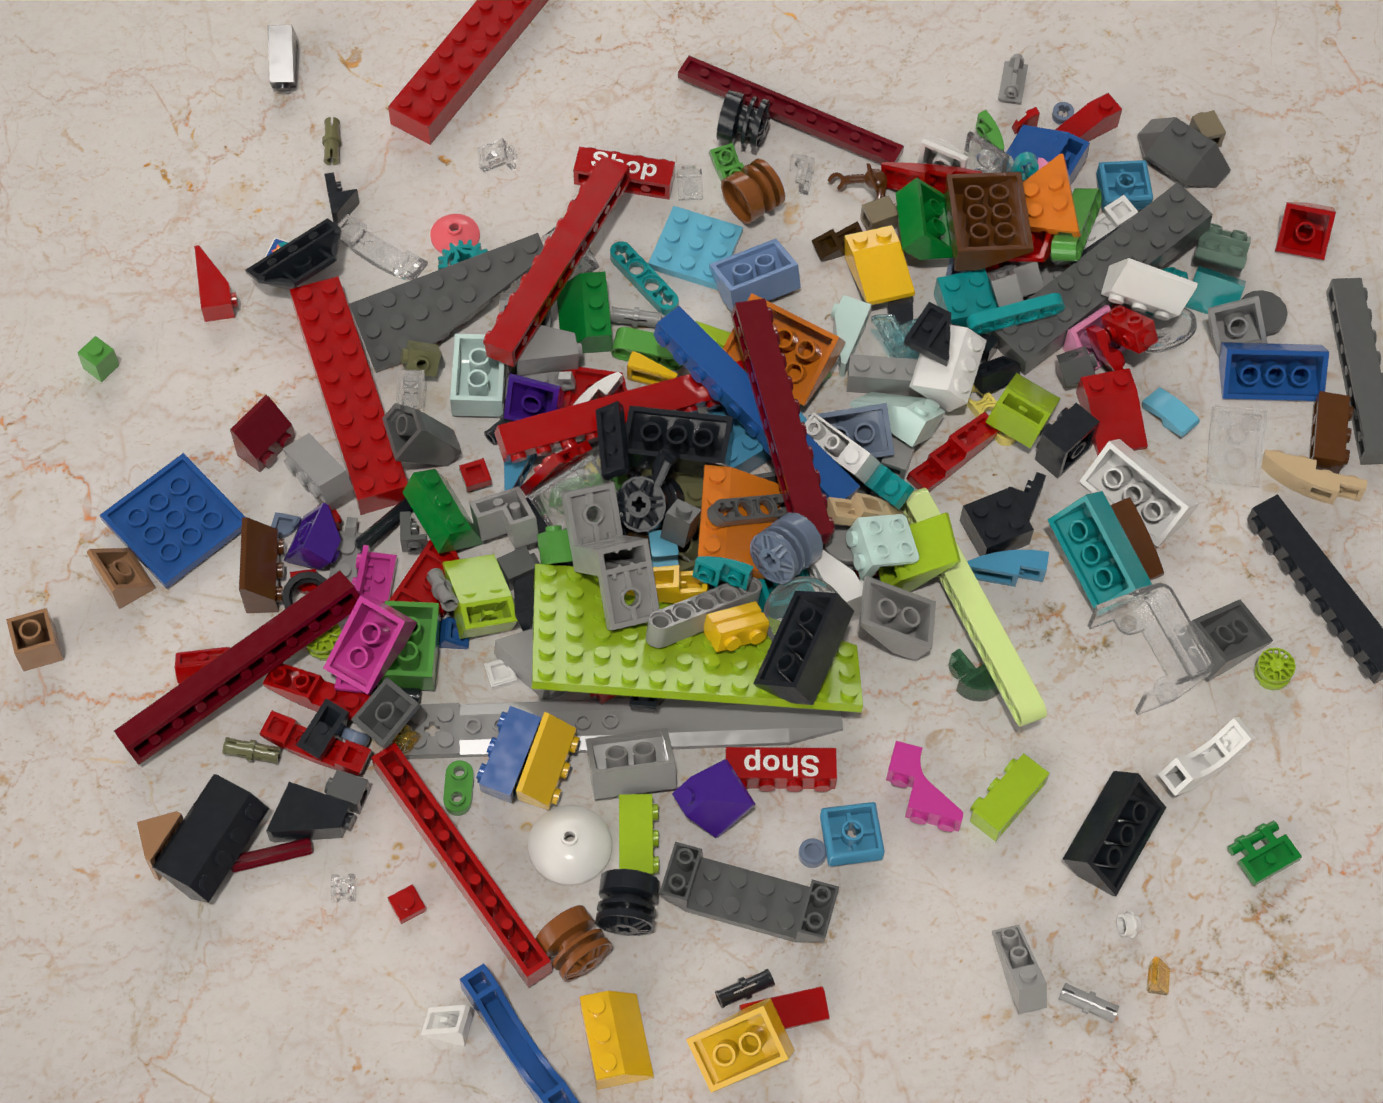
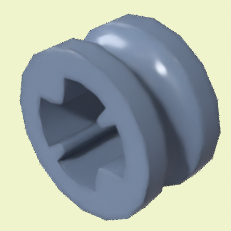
M1067 102L1057 103L1053 108V121L1059 125L1063 124L1074 115L1073 106ZM1059 111H1063V114L1065 112L1068 114L1066 117H1063V114L1059 116Z

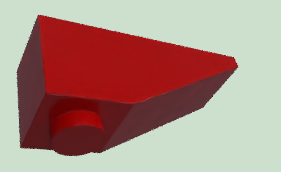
M1106 93L1087 103L1055 130L1069 132L1089 142L1118 127L1122 108L1109 93Z
M200 245L194 246L200 304L204 321L235 318L234 308L238 307L236 292H231L229 282Z

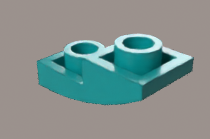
M700 556L695 560L692 577L715 587L723 580L732 586L746 590L750 584L754 566L728 558Z

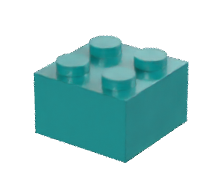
M985 268L938 277L936 279L933 294L937 306L951 312L952 324L967 327L966 319L972 314L998 307Z

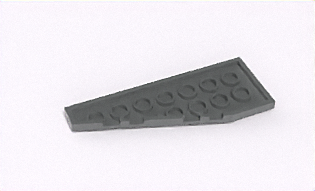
M539 233L349 303L375 372L378 373L402 364L400 363L401 350L406 348L408 340L431 344L444 340L453 329L460 324L463 325L490 304L494 297L502 291L508 290L511 284L525 273L528 274L534 257L540 255L544 248Z

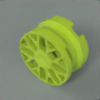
M336 624L306 646L308 653L313 658L320 659V661H327L342 632L340 626Z
M1277 647L1269 648L1259 656L1254 666V677L1260 682L1259 685L1265 689L1272 691L1281 690L1287 686L1295 673V660L1284 649Z

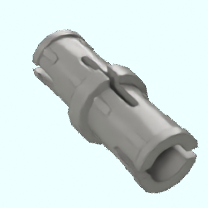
M612 306L610 321L611 323L632 324V327L636 328L637 325L656 327L657 322L661 320L662 312L639 310V307L626 309Z
M431 569L427 573L429 575L427 580L432 586L433 596L440 601L445 611L455 610L458 606L456 603H459L452 591L451 582L446 580L441 569Z
M1065 983L1059 1000L1083 1009V1013L1088 1014L1090 1012L1109 1020L1111 1023H1113L1119 1009V1005L1095 996V992L1090 991V993H1087L1068 983Z

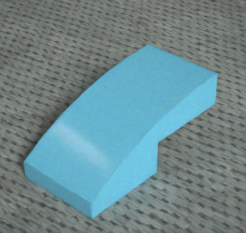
M1161 387L1142 401L1143 409L1161 418L1163 427L1181 437L1200 423L1199 418L1184 403Z

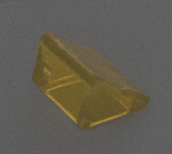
M1154 957L1148 966L1146 991L1152 994L1168 995L1170 968L1159 957Z

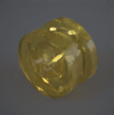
M410 725L403 727L393 741L398 747L401 746L403 753L409 752L420 738V733L417 731L412 732L413 729Z

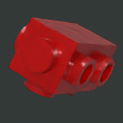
M1122 305L1111 309L1110 312L1101 317L1103 328L1108 332L1110 340L1124 346L1126 349L1140 354L1158 342L1154 320Z

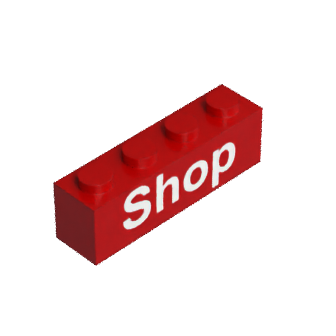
M579 146L573 169L574 185H581L582 182H586L590 176L592 166L595 163L598 164L602 156H606L630 166V183L624 193L670 200L675 178V162Z
M726 747L725 760H728L746 790L759 789L760 791L770 792L775 789H787L790 792H799L803 789H814L817 792H827L836 788V748Z

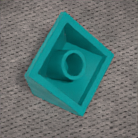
M1198 266L1193 279L1198 285L1185 307L1208 315V308L1240 300L1246 281Z

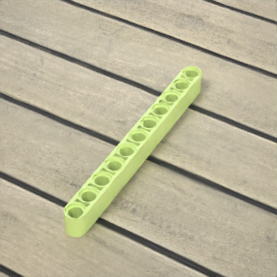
M927 488L913 491L901 507L910 525L941 514ZM957 544L961 562L937 575L1017 725L1021 727L1046 718L1047 710L1043 699Z

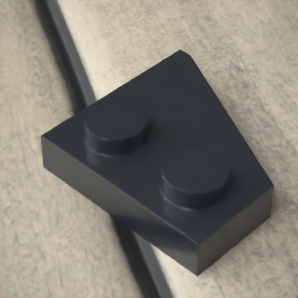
M928 302L904 338L903 345L947 367L949 363L951 312Z

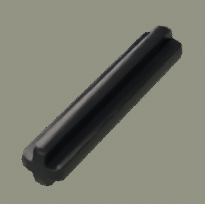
M404 498L355 539V546L361 552L363 545L372 547L400 523V512H413L407 499Z

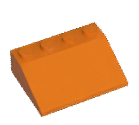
M751 293L748 301L763 298ZM766 300L767 307H770L773 312L772 324L774 330H777L780 336V352L784 353L787 366L785 369L787 376H791L793 381L792 393L794 399H797L799 404L805 407L836 363L846 342L840 337ZM733 328L723 350L735 362L742 360L745 367L735 328Z
M705 465L697 557L712 556L740 561L754 566L752 577L767 579L758 571L753 563L750 554V543L754 536L771 526L773 522L719 527L712 524L709 520L707 510L719 499L781 494L779 484L733 467ZM760 503L761 511L769 514L767 507ZM738 505L739 512L743 516H747L746 509Z

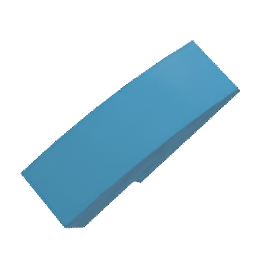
M1008 550L982 555L967 562L978 581L1016 587L1018 578L1043 582L1047 571L1049 552L1039 550Z

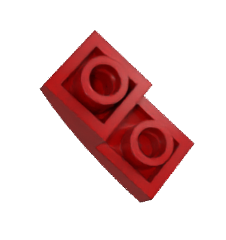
M1096 325L1087 327L1086 331L1091 346L1102 364L1110 372L1122 370L1125 365L1124 356L1120 350L1109 346L1111 340L1108 332Z

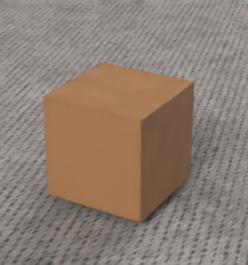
M47 608L6 619L14 654L23 672L63 661L55 624Z

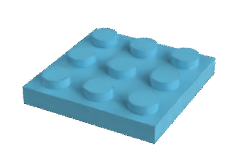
M673 206L648 264L654 271L718 290L709 264L734 254L742 236L743 227Z

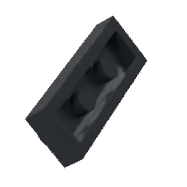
M619 401L595 410L601 476L606 480L630 472L624 407Z

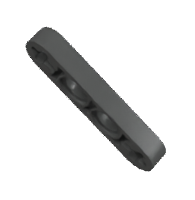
M782 494L719 499L707 510L709 520L712 524L719 527L775 522L787 514ZM760 503L767 507L769 514L761 511ZM738 505L746 509L747 516H743L739 512Z

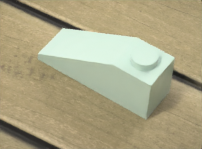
M845 295L842 296L839 304H834L831 312V317L834 318L833 334L846 342L837 359L839 376L845 377L850 354H854L868 323L872 305Z

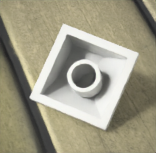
M932 136L923 138L921 141L918 163L966 168L968 156L954 145Z

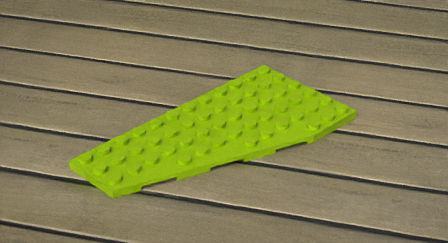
M535 564L531 689L862 712L863 709L858 648L855 644L841 641L813 705L790 703L753 684L781 621L767 617L769 628L766 639L759 644L750 643L740 646L734 651L724 650L716 652L711 645V641L705 636L704 631L666 647L655 648L646 641L648 622L615 630H607L598 576L574 572V566ZM625 593V603L627 605L632 604L635 596ZM658 602L659 609L673 605V603Z

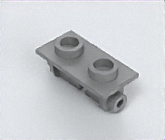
M1014 54L1010 58V62H1004L998 100L1022 103L1028 65L1024 64L1021 54Z

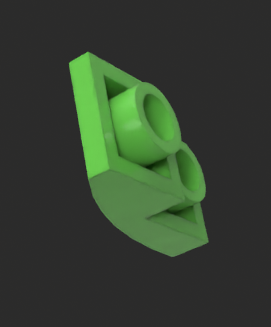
M985 109L978 114L975 129L980 137L985 138L983 145L984 153L999 165L1003 158L1004 141L996 122Z
M733 143L709 151L720 181L736 171L742 172L744 165L743 162L740 163Z

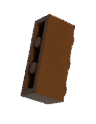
M1319 391L1314 401L1309 459L1317 460L1316 469L1330 470L1333 473L1339 474L1343 465L1348 464L1350 450H1346V443H1349L1352 429L1348 428V421H1351L1353 415V407L1349 406L1350 396Z

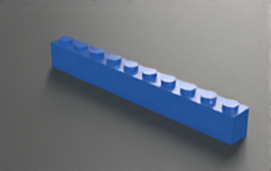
M678 306L657 322L654 331L657 343L665 347L673 355L674 360L678 364L683 365L690 372L692 378L696 382L701 383L708 390L710 396L714 400L719 401L726 408L728 414L737 419L744 426L746 432L751 437H755L762 444L763 449L770 455L748 374ZM807 434V444L812 447L814 453V460L812 462L814 468L818 469L820 473L821 483L819 486L821 492L825 493L827 498L834 497L851 500L855 492H858L860 485Z

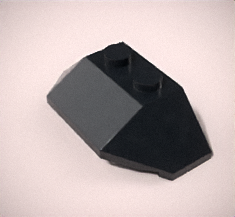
M327 218L245 271L260 284L288 290L295 288L337 261L341 228Z

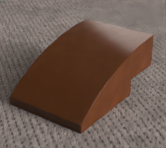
M1129 497L1110 505L1150 581L1163 576L1164 570L1156 548L1132 499Z

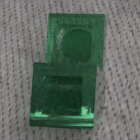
M960 648L951 653L948 664L949 670L954 678L959 679L956 691L962 697L971 701L981 702L990 700L1000 694L985 663L976 668Z

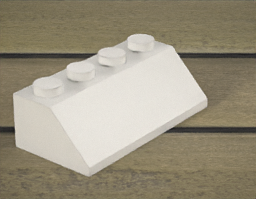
M1120 439L1109 441L1079 481L1092 493L1103 491L1110 505L1130 497L1150 534L1153 544L1157 547H1160L1173 535L1199 505Z

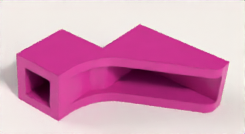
M896 741L886 781L901 788L912 787L905 818H909L912 822L920 825L926 823L935 825L942 831L959 832L963 811L924 776L920 760L923 748Z

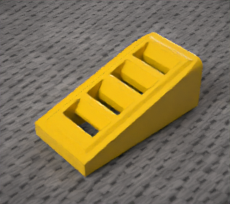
M632 351L627 364L628 380L650 385L678 377V374L640 353Z

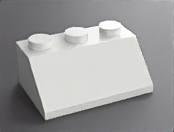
M1127 258L1109 266L1101 295L1109 297L1108 300L1116 304L1126 303L1132 305L1131 309L1135 311H1149L1154 313L1155 318L1167 321L1181 314L1196 290L1198 283Z
M950 326L949 363L947 367L920 353L909 386L926 398L937 402L947 412L968 403L987 341L967 327Z

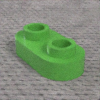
M457 760L449 764L445 773L444 807L449 814L454 816L466 814L472 805L474 773L472 766L463 760ZM458 770L464 771V774L461 776H456L455 772ZM455 796L462 797L459 802H454L452 799Z

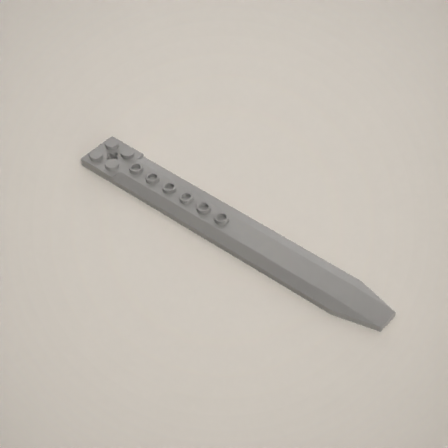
M630 698L610 699L603 704L598 699L486 704H420L421 707L404 726V756L407 759L487 757V749L492 737L497 738L499 734L497 724L503 711L508 712L510 706L541 718L544 712L577 728L576 736L580 737V741L575 753H587L585 739L663 728L668 730L672 750L792 745L843 731L842 711L665 699L658 709L630 707ZM430 726L440 729V731L435 732V736H430L429 732H425Z

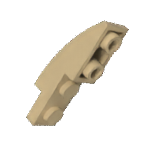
M1265 449L1259 467L1282 485L1303 496L1333 505L1337 497L1360 502L1366 491L1368 480L1359 479L1353 475L1336 474L1330 470L1316 469L1317 460L1309 459L1306 456L1285 454L1279 450Z
M855 492L851 500L834 497L827 498L828 507L826 510L828 516L832 517L834 524L852 526L858 517L903 514V512L889 502L867 494Z

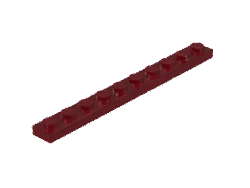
M688 55L678 71L679 79L724 98L729 90L744 93L746 95V106L749 105L754 96L759 99L758 108L762 99L770 100L769 113L771 118L880 164L883 162H898L904 151V145Z

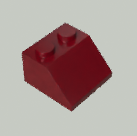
M267 395L230 429L237 456L258 472H261L265 467L271 466L276 457L283 451V448L293 443L295 439L291 422Z

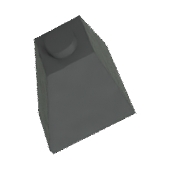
M394 403L382 418L395 461L449 466L461 452L455 431L419 409Z

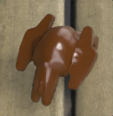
M870 163L866 164L867 172L865 175L852 174L851 176H843L841 173L836 172L831 174L827 180L830 184H833L837 179H841V183L837 187L840 192L844 191L847 185L865 183L870 189L877 192L876 200L885 197L887 188V176L879 169H872Z

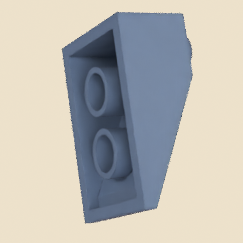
M887 403L817 414L875 458L895 455Z

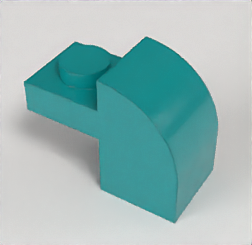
M881 463L864 484L898 510L915 490L909 483Z

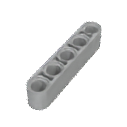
M751 577L750 584L746 590L726 583L653 612L648 619L647 643L655 648L666 647L703 632L706 614L754 601L758 604L762 583L757 578Z

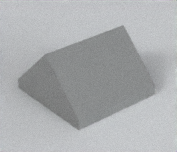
M1259 296L1208 308V325L1217 355H1220L1221 342L1267 343Z

